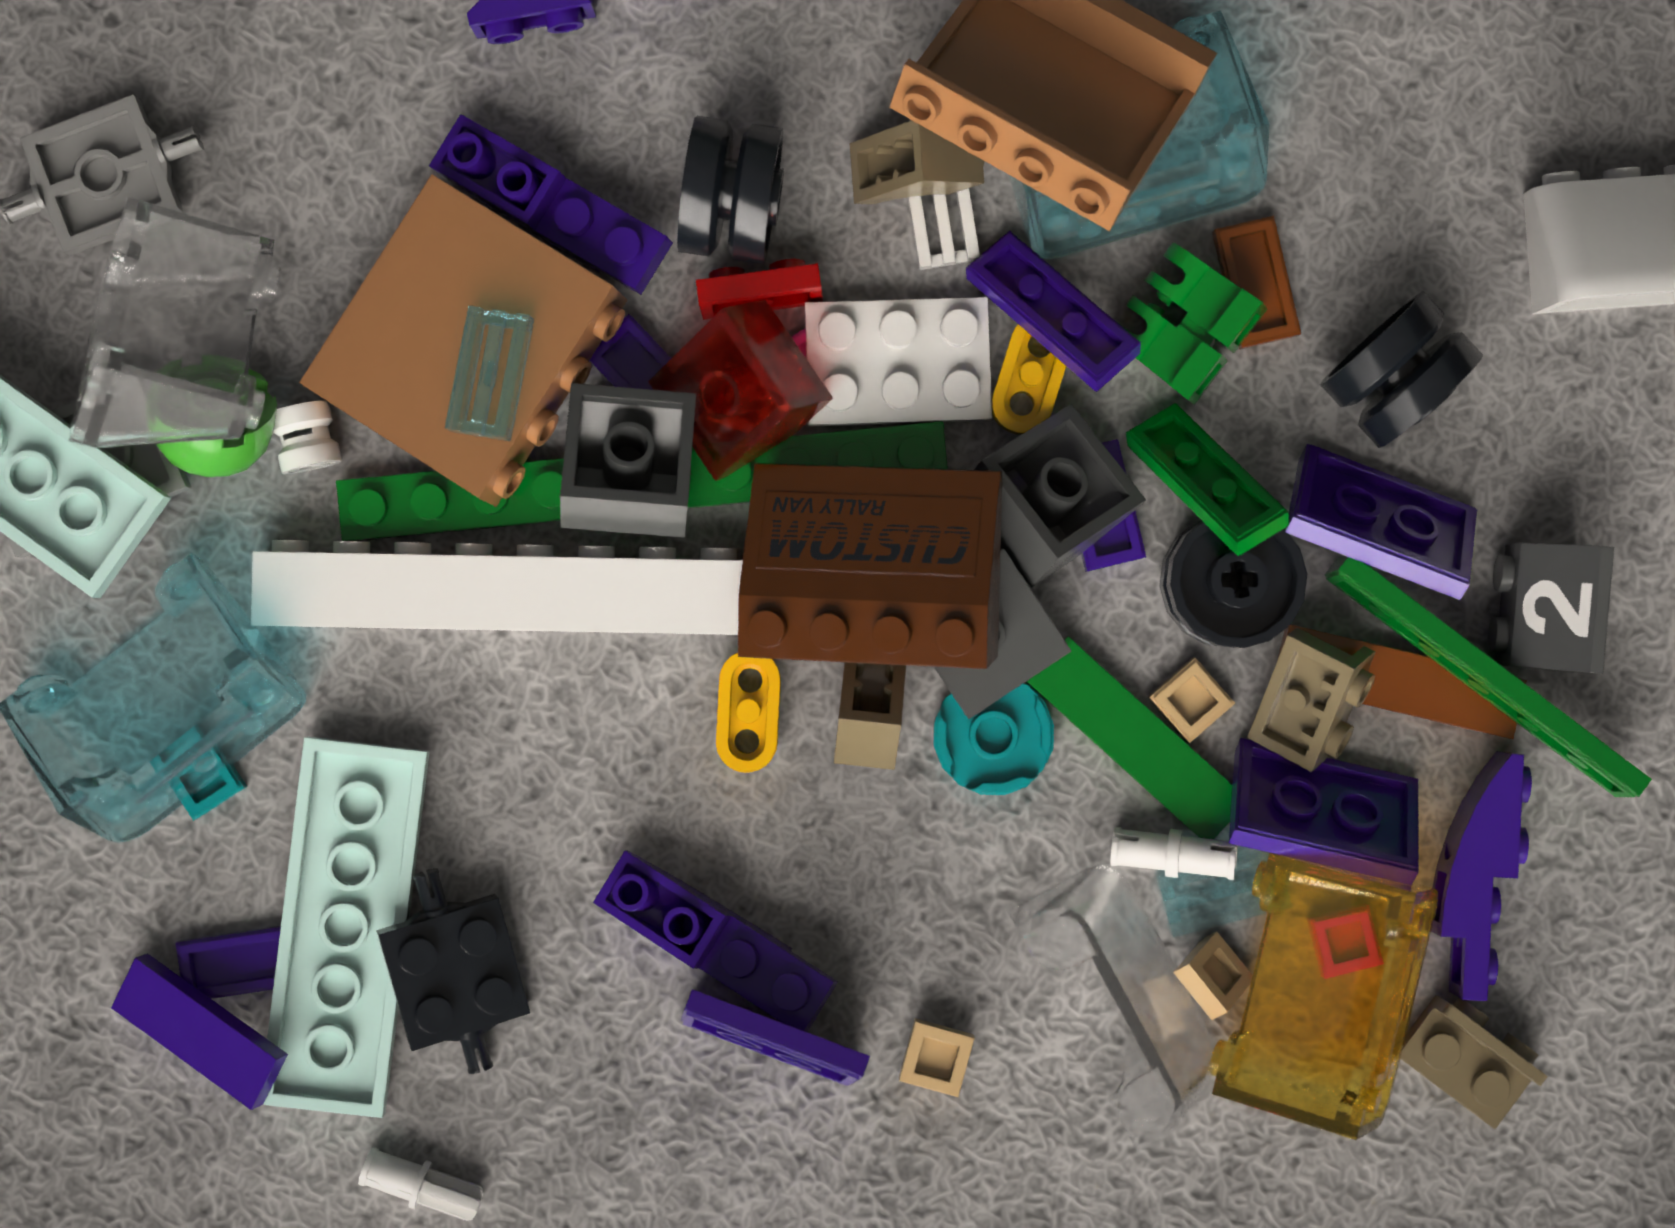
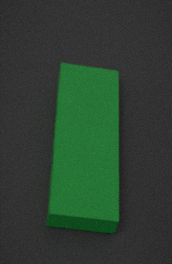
M1176 403L1126 432L1127 446L1237 556L1242 555L1289 526V512Z

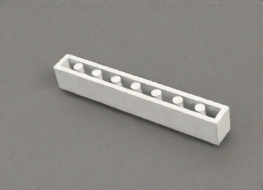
M272 540L271 552L253 551L251 626L738 635V597L743 560H737V549L700 548V560L676 559V548L639 547V559L615 558L614 546H578V557H554L553 545L521 544L517 545V556H492L493 544L456 543L455 555H431V543L394 542V554H370V542L333 541V553L309 552V541Z

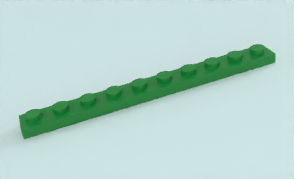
M943 421L692 446L688 509L750 503L754 465L756 463L948 469ZM564 458L525 462L523 464L525 475L521 484L509 498H502L497 507L477 498L437 471L337 480L336 488L341 540L363 541L560 521V493Z

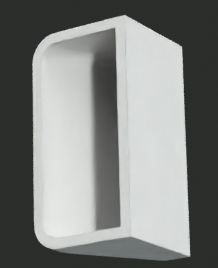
M1675 164L1664 167V175L1641 176L1640 167L1609 169L1602 172L1603 179L1581 181L1580 172L1578 171L1549 173L1542 176L1541 186L1534 187L1523 194L1532 314L1675 304Z

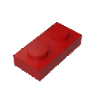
M802 259L779 260L771 263L769 270L745 273V270L741 267H724L711 271L708 274L709 278L696 280L698 303L703 320L803 307L805 302H823L818 263L806 265Z

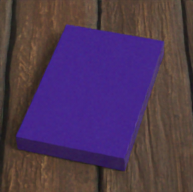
M1307 444L1298 461L1289 508V526L1286 527L1285 533L1461 600L1470 586L1477 509L1312 444Z
M1240 738L1234 755L1229 843L1412 885L1419 872L1418 778L1327 758L1313 772H1310L1252 740Z
M693 989L681 1018L683 1025L845 1086H849L863 1077L870 1058L869 1055Z

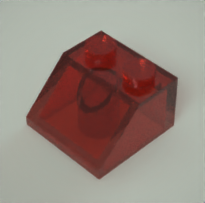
M765 299L722 308L648 381L653 390L696 393L692 447L715 481L725 478L793 436L833 399Z

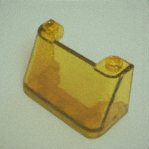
M1269 853L1268 861L1260 862L1252 885V895L1260 898V909L1267 913L1266 922L1240 1029L1234 1031L1227 1041L1220 1039L1215 1045L1211 1056L1209 1073L1216 1077L1212 1094L1353 1140H1358L1381 1125L1389 1106L1435 918L1438 892L1435 888L1416 883L1407 885Z

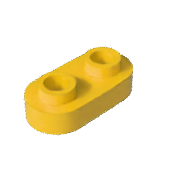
M1019 324L1015 327L1010 337L991 399L992 414L995 421L1005 431L1016 435H1022L1051 416L1066 369V365L1051 352L1045 357L1032 355L1028 348V342L1032 336ZM1022 393L1030 397L1033 407L1029 414L1020 416L1011 410L1010 400L1015 394Z
M736 653L724 663L720 671L716 748L721 760L729 768L738 772L750 773L764 768L772 760L777 749L781 676L778 666L773 659L738 657V653ZM753 668L762 676V685L755 692H747L739 684V676L745 669ZM749 729L758 735L759 745L755 751L746 753L737 747L736 736L740 731Z

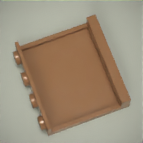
M963 0L919 60L914 62L908 59L904 64L889 108L1110 231L1197 95L1217 52L1123 0Z
M431 174L299 383L477 498L497 507L502 498H509L521 484L525 475L523 464L535 445L542 446L554 432L559 419L556 412L568 393H570L571 383H585L592 368V363L589 360L602 340L605 342L609 341L620 328L625 316V310L622 308L626 304L627 299L613 285Z

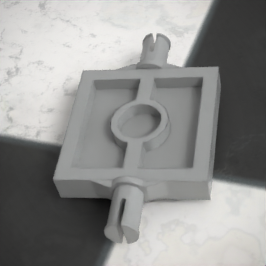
M135 94L21 137L20 141L30 164L31 189L0 199V209L4 210L1 213L6 222L12 224L17 220L42 212L53 224L63 252L72 256L184 213L172 182L171 161L199 150H204L203 143L199 140L200 135L194 125L160 138L150 125L141 99Z

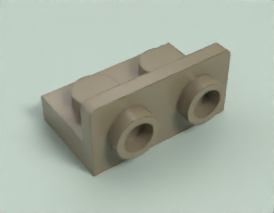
M1299 628L1293 630L1287 635L1247 738L1310 772H1313L1329 756L1337 759L1346 748L1354 730V726L1347 723L1353 706L1358 708L1362 705L1373 686L1375 675L1368 670L1375 651L1363 646L1354 655H1350Z
M1435 995L1395 1048L1393 1054L1493 1129H1496L1531 1081L1541 1087L1547 1079V1075L1532 1065L1539 1055L1510 1033H1507L1504 1039L1500 1041L1483 1027L1490 1018L1468 1001L1458 997L1452 1005L1438 995Z

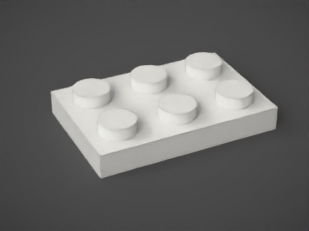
M988 297L805 302L808 427L992 420Z

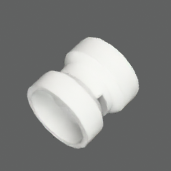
M311 401L277 409L273 433L280 437L282 450L278 454L282 474L302 473L342 462L339 443L331 439L328 426L332 422L333 417L328 401Z

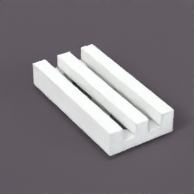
M969 188L956 192L965 250H954L946 195H932L942 253L930 255L921 196L908 197L919 270L973 262L980 256Z

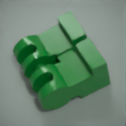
M1172 242L1163 256L1185 273L1183 282L1177 285L1171 284L1152 270L1144 281L1157 290V296L1167 306H1170L1173 302L1187 312L1185 318L1175 327L1162 317L1165 311L1159 306L1152 303L1146 305L1132 295L1125 305L1146 320L1147 328L1140 335H1135L1125 327L1123 328L1141 343L1140 354L1136 359L1195 405L1228 362L1222 354L1212 348L1213 345L1218 341L1232 353H1235L1267 311V307L1261 300L1228 280L1178 244Z

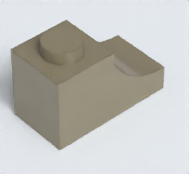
M912 120L850 143L854 204H878L895 199L924 195H950L984 184V160L970 154Z
M844 662L834 755L835 764L895 770L902 723L906 665Z

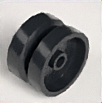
M696 116L694 118L686 153L677 229L678 252L709 257L719 245L725 219L730 220L728 248L733 260L765 264L772 227L777 225L784 177V169L781 168L783 128L752 124L743 134L738 161H733V130L729 121Z
M1424 291L1414 296L1377 327L1320 384L1340 407L1357 404L1376 388L1380 391L1363 409L1358 423L1361 430L1378 448L1386 446L1412 425L1418 424L1431 414L1454 392L1457 385L1476 367L1483 357V354L1462 332L1451 333L1424 351L1422 347L1441 328L1445 314Z
M1200 520L1174 539L1162 560L1159 587L1166 612L1182 632L1205 645L1247 648L1271 641L1292 624L1305 599L1307 571L1299 546L1288 533H1285V529L1242 555L1237 556ZM1231 570L1237 573L1239 585L1235 591L1231 587L1222 586L1221 578L1223 573H1230Z

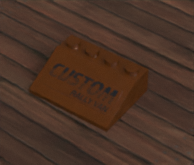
M756 463L754 465L738 597V657L987 669L998 657L1002 471Z

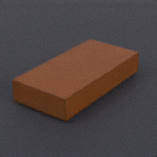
M1274 216L1214 229L1212 236L1221 274L1261 300L1267 307V311L1241 343L1239 350L1301 335Z

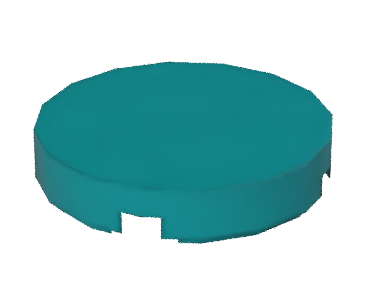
M1025 683L970 719L967 718L950 693L942 701L934 720L933 746L942 768L958 785L980 795H1007L1027 787L1044 769L1054 749V723L1044 700Z

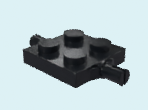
M428 869L426 872L432 889L431 894L424 873L421 871L413 875L423 910L418 911L405 922L376 930L411 1051L443 1041H460L468 1073L477 1074L481 1072L475 1055V1049H477L483 1070L487 1071L493 1067L484 1033L488 1032L496 1024L530 1014V1009L497 895L492 894L466 903L447 902L439 876V869Z

